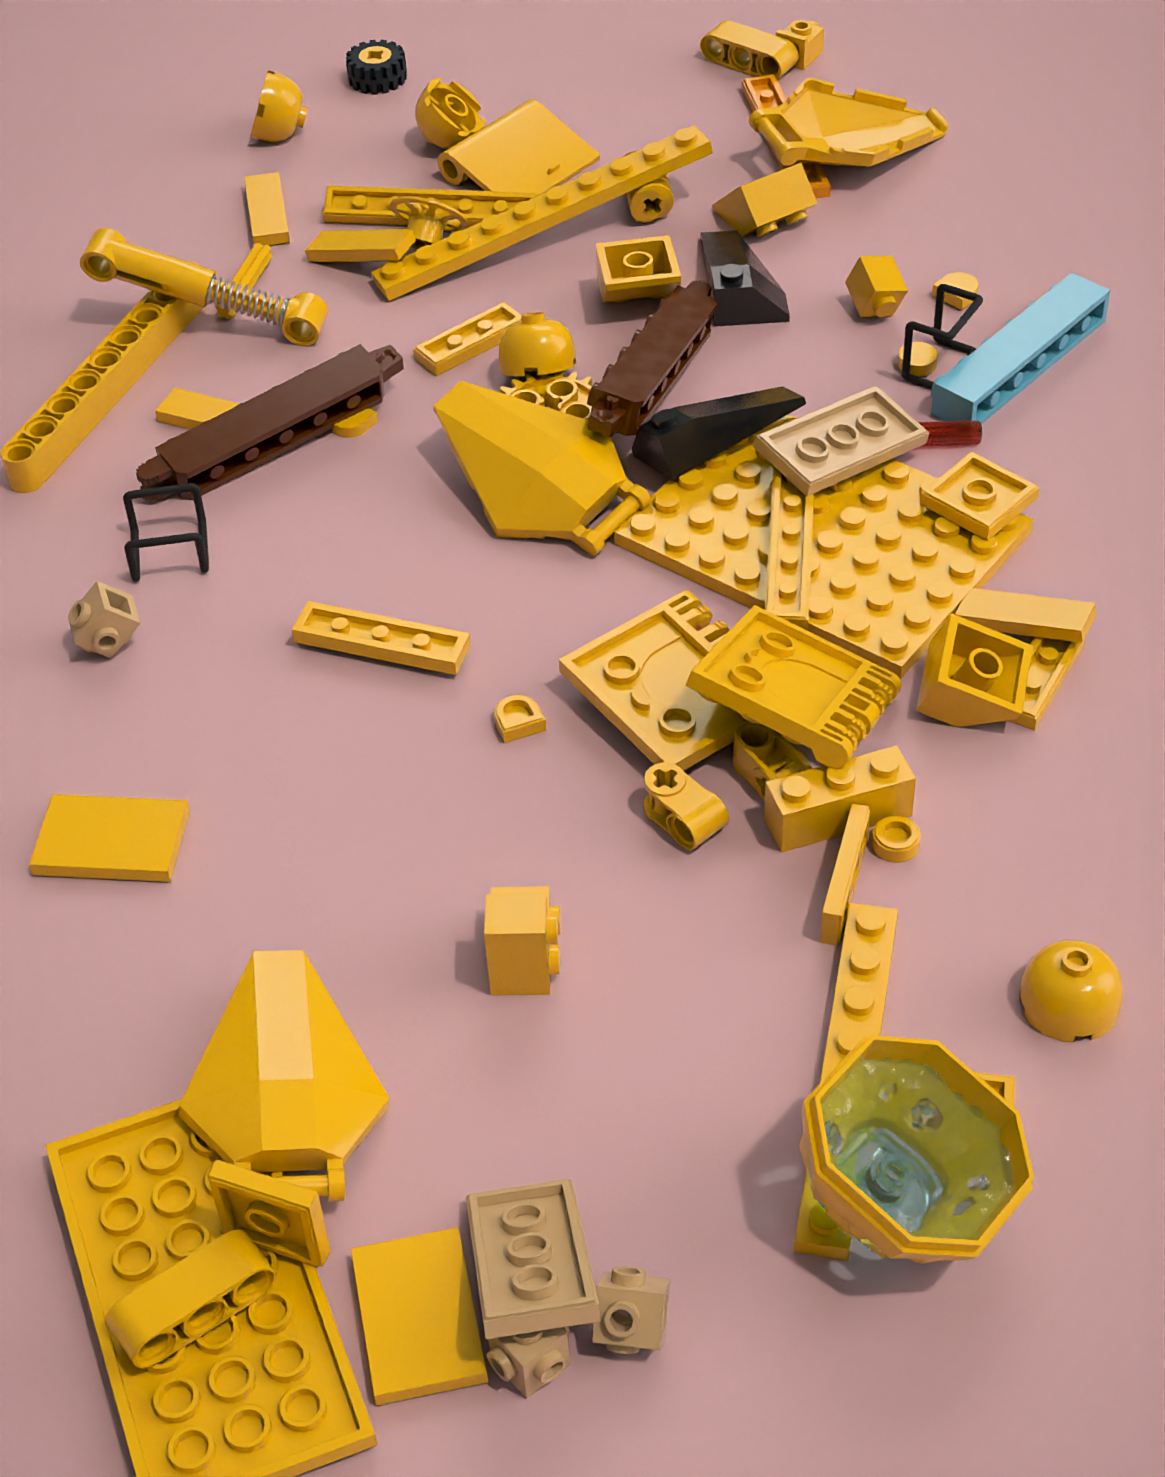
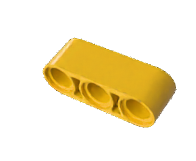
M730 20L720 22L704 35L700 41L701 52L707 60L755 77L773 74L778 80L799 59L798 50L790 40Z
M231 1230L123 1296L109 1309L106 1323L137 1368L152 1367L264 1296L273 1286L276 1280V1272L245 1230Z

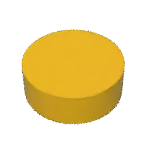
M912 342L910 374L923 377L935 371L938 353L932 345L924 342ZM904 345L899 349L898 367L901 371Z
M885 817L874 826L872 837L873 850L880 858L889 862L899 863L908 861L915 857L919 851L920 829L915 822L906 817Z

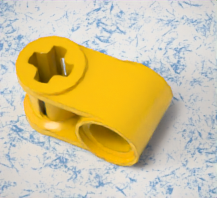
M742 720L737 724L734 730L733 767L757 791L763 801H765L766 781L812 769L804 754L795 749L779 732L763 724H755L747 720Z
M662 762L650 766L645 772L644 785L648 794L645 797L643 808L646 816L670 834L684 849L690 851L695 849L728 824L729 814L723 802L714 793L706 790L687 775L681 767L673 763Z

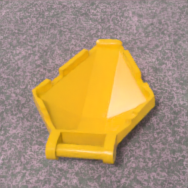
M810 77L805 79L782 105L777 108L757 109L751 113L748 120L753 130L761 132L776 150V157L784 166H791L794 163L871 167L944 137L948 129L947 121L935 108H930L927 112L905 108L907 104L906 99L855 88L853 96L833 91L834 83Z
M464 381L456 384L433 405V411L436 413L447 434V442L472 490L475 489L484 506V514L496 537H533L544 539L548 536L572 540L588 554L596 556L605 547V541L638 509L643 511L652 501L646 489L639 484L631 483L626 478L612 438L604 436L600 432L588 430L589 420ZM617 496L623 499L593 530L585 528Z
M253 951L179 1104V1117L202 1141L206 1142L212 1151H216L224 1162L255 1172L326 1170V1175L276 1176L273 1178L317 1191L319 1197L327 1196L328 1202L345 1200V1174L343 1166L356 1147L360 1146L365 1137L388 1110L390 1098L305 951Z

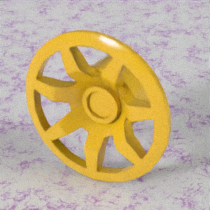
M403 196L393 199L390 203L391 210L400 218L408 221L407 229H412L416 239L411 246L415 250L442 240L444 231H459L467 227L468 220L461 212L436 200ZM419 203L428 205L427 209L422 210ZM436 207L444 210L440 214L435 213Z

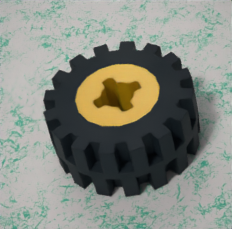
M375 39L370 40V43L363 41L359 43V46L354 45L351 47V51L346 53L349 84L356 91L361 89V93L365 94L369 91L372 94H378L380 91L383 94L389 93V89L396 90L398 85L402 86L405 80H407L405 52L402 46H396V42L391 41L387 43V40L383 39L380 42H376Z

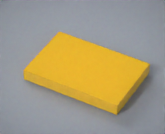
M52 794L29 863L32 875L171 882L190 814L188 800Z
M458 1227L351 1248L376 1406L488 1383Z

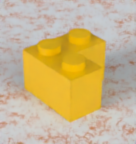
M550 886L491 887V894H486L484 939L491 996L550 995L551 975L560 974V947L557 943L558 935L561 934L560 906H551Z

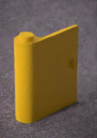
M529 99L439 154L438 167L442 176L452 185H458L471 178L485 191L527 192L541 195L552 187L562 185L600 160L601 155L546 109L543 104L534 99Z

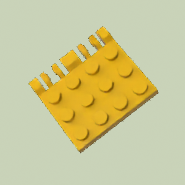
M688 590L673 596L559 659V672L654 764L662 762L673 763L681 767L683 771L734 742V730L737 724L745 720L739 712L721 703L707 701L697 691L685 686L691 670L730 631L728 625L722 620L710 624L713 616L710 612L711 610L705 605L703 606L702 602Z
M754 605L691 670L685 686L697 691L707 701L721 703L739 712L749 722L763 724L781 733L787 741L793 744L805 745L811 748L816 761L830 768L839 769L845 766L853 755V751H856L858 748V743L865 739L880 719V715H883L886 711L885 707L891 704L899 694L902 683L895 673Z

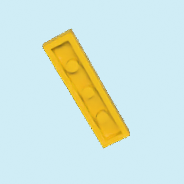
M307 601L292 628L293 641L296 643L457 675L471 646L470 633L312 601Z

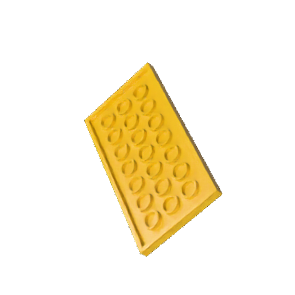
M182 1099L45 1145L136 1477H294L377 1445L374 1429L316 1266L257 1247L276 1272V1280L270 1290L248 1307L152 1367L137 1368L107 1325V1313L115 1302L224 1234L207 1176L216 1159L224 1160L216 1151H212L206 1142L202 1141L179 1117V1104ZM282 1171L258 1172L270 1177L283 1176Z

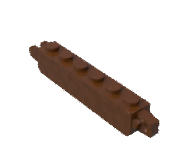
M701 280L692 281L686 288L677 286L668 298L663 297L661 299L657 312L649 314L642 331L637 329L628 348L624 346L621 349L615 365L609 364L602 381L593 384L587 400V405L592 406L588 430L600 432L607 437H611L614 433L625 436L637 434L639 426L647 422L710 337V327L718 304L714 298L710 297L711 285Z
M359 344L345 352H341L337 356L155 447L157 456L147 460L144 464L142 463L136 469L137 479L142 484L140 488L149 489L194 483L199 487L202 496L334 428V424L382 403L385 395L383 383L404 369L403 358L391 345L368 352ZM192 492L177 493L181 499L193 500ZM172 494L144 497L143 499L151 503L152 501H160L161 498L164 499Z

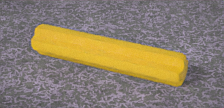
M259 242L254 244L229 284L232 281H235V286L241 283V288L243 289L245 285H248V290L251 291V288L255 285L272 258L270 253L271 247L268 244L262 245ZM220 304L215 306L217 309L216 315L219 318L225 317L230 320L236 314L233 308L228 310L227 306L223 309Z

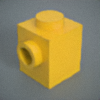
M860 256L845 281L860 317L893 316L908 292L893 256Z

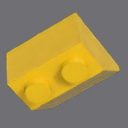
M802 163L739 186L715 202L712 207L714 212L732 228L737 230L740 235L744 236L756 232L757 237H760L778 229L776 223L786 220L787 225H791L808 217L806 210L818 203Z
M670 235L595 244L597 280L602 302L612 301L621 303L628 299L660 298L664 295H670L677 286L681 285V273Z
M951 613L929 643L916 711L955 727L1018 719L1023 711L1033 645Z

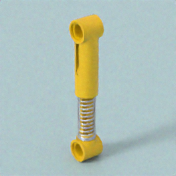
M99 228L93 232L80 259V267L83 272L96 281L108 282L115 278L206 307L208 303L214 302L215 306L220 304L222 309L227 306L228 310L233 308L235 313L240 310L242 315L246 312L248 317L253 314L254 319L260 317V320L263 321L266 318L267 323L272 321L274 325L281 326L284 336L290 342L300 346H309L317 341L328 314V306L325 301L313 293L303 292L289 299L286 297L280 299V295L277 296V299H274L273 293L268 297L267 291L262 295L260 289L255 293L254 287L249 291L248 285H245L243 289L241 288V283L238 286H235V281L228 284V278L225 282H222V277H219L217 280L216 270L128 243L119 232L110 228Z

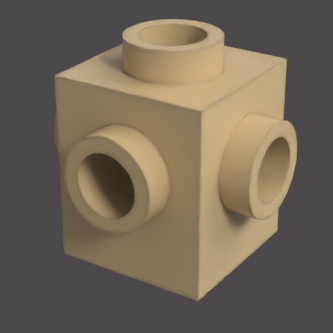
M99 581L93 584L81 600L73 604L68 615L75 645L86 652H95L108 658H112L122 645L130 641L133 632L141 624L133 595Z
M617 1266L612 1269V1272L604 1271L596 1289L601 1321L593 1322L592 1343L606 1344L607 1350L620 1354H634L639 1352L640 1348L661 1350L666 1334L670 1279L646 1276L645 1270L632 1266Z
M568 1326L488 1339L490 1351L487 1353L488 1361L500 1378L506 1382L510 1380L527 1399L545 1384L554 1380L570 1365L568 1344L570 1328Z

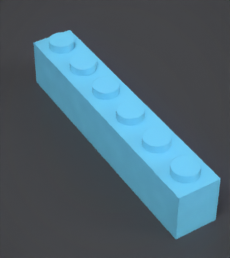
M1074 273L1069 274L1061 282L1054 284L1046 294L1037 301L1031 302L1026 310L1016 318L1010 319L991 338H986L980 347L970 355L964 356L955 367L935 380L931 389V396L933 397L931 415L971 434L1106 321L1110 290Z

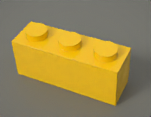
M896 745L850 758L845 766L839 769L824 765L765 782L764 820L781 853L844 834L852 803L869 806V828L874 827L878 821L888 816H912L916 777Z

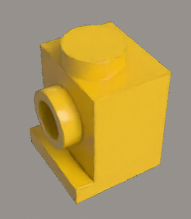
M794 20L784 30L778 29L776 31V36L790 40L799 49V59L793 66L794 68L805 70L823 52L824 28L812 20Z

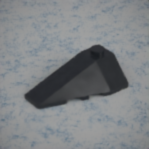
M781 386L664 409L655 413L651 420L639 426L631 450L634 457L674 480L806 404L805 397Z

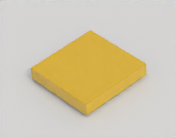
M971 451L920 493V504L988 541L1038 498L1039 486Z
M216 1159L207 1176L224 1234L236 1229L245 1230L257 1247L317 1267H323L331 1249L318 1192Z

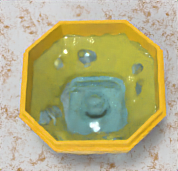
M871 1035L869 1038L863 1037L803 1102V1135L799 1149L802 1160L808 1170L807 1179L811 1183L813 1198L819 1202L825 1209L826 1215L844 1233L855 1237L866 1248L882 1258L909 1259L920 1264L940 1260L967 1261L976 1258L1033 1188L1032 1181L1035 1178L1019 1111L937 1040Z

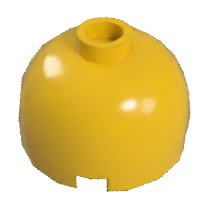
M268 70L250 137L263 141L279 142L291 137L296 126L303 128L308 108L302 106L303 94L299 86L292 79Z
M435 78L428 83L418 98L415 106V119L427 142L449 149L483 128L486 121L485 117L482 120L480 119L478 111L481 109V106L467 89L457 82L451 81L447 85L440 83L443 78Z
M544 312L522 314V322L509 326L503 333L499 344L501 374L506 376H525V371H537L538 375L551 374L574 367V364H577L572 335L566 326L559 321L545 319Z
M1068 939L1050 943L1031 957L1021 979L1019 1000H1021L1025 1008L1024 1016L1028 1023L1043 1035L1062 1042H1074L1075 1036L1085 1037L1091 1034V1040L1100 1038L1114 1027L1121 1011L1123 1002L1121 973L1110 956L1094 944L1082 940Z

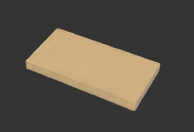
M875 385L756 435L753 447L803 494L809 496L926 444L929 432Z
M572 1179L466 1195L486 1339L601 1321L599 1301Z

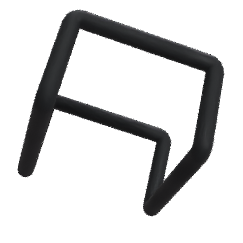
M940 284L938 286L934 327L914 321L906 324L902 377L906 381L932 389L934 384L933 381L910 374L913 330L931 335L935 342L968 353L967 356L976 350L973 346L952 339L982 304L983 298L981 295L948 284ZM945 292L974 301L949 332L941 330Z
M189 483L133 490L124 494L123 501L131 532V541L125 544L124 550L131 578L134 582L140 580L139 548L195 541L200 569L203 573L209 571L206 517L200 489L196 484ZM192 492L199 534L186 533L139 539V529L132 499Z

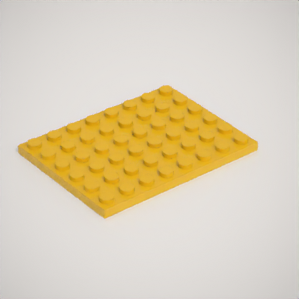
M786 415L676 479L672 480L670 478L651 496V503L643 511L638 509L614 531V544L744 606L752 608L756 605L765 610L774 466L753 445L756 435L797 418ZM890 459L814 493L808 631L895 673L901 679L925 653L929 643L949 615L956 613L960 603L972 588L982 589L1031 534L1034 519L1020 513L987 541L920 504V493L938 478Z

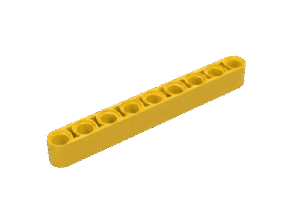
M149 290L3 446L1 458L11 489L19 493H29L39 489L204 307Z

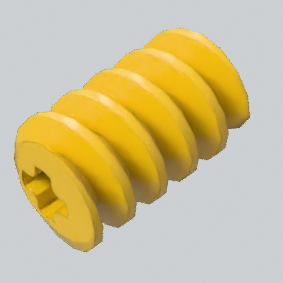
M632 151V152L626 153L625 156H627V155H629V154H632V153H634V152H636V151ZM667 175L626 193L631 215L638 222L646 223L660 219L673 208L674 197Z

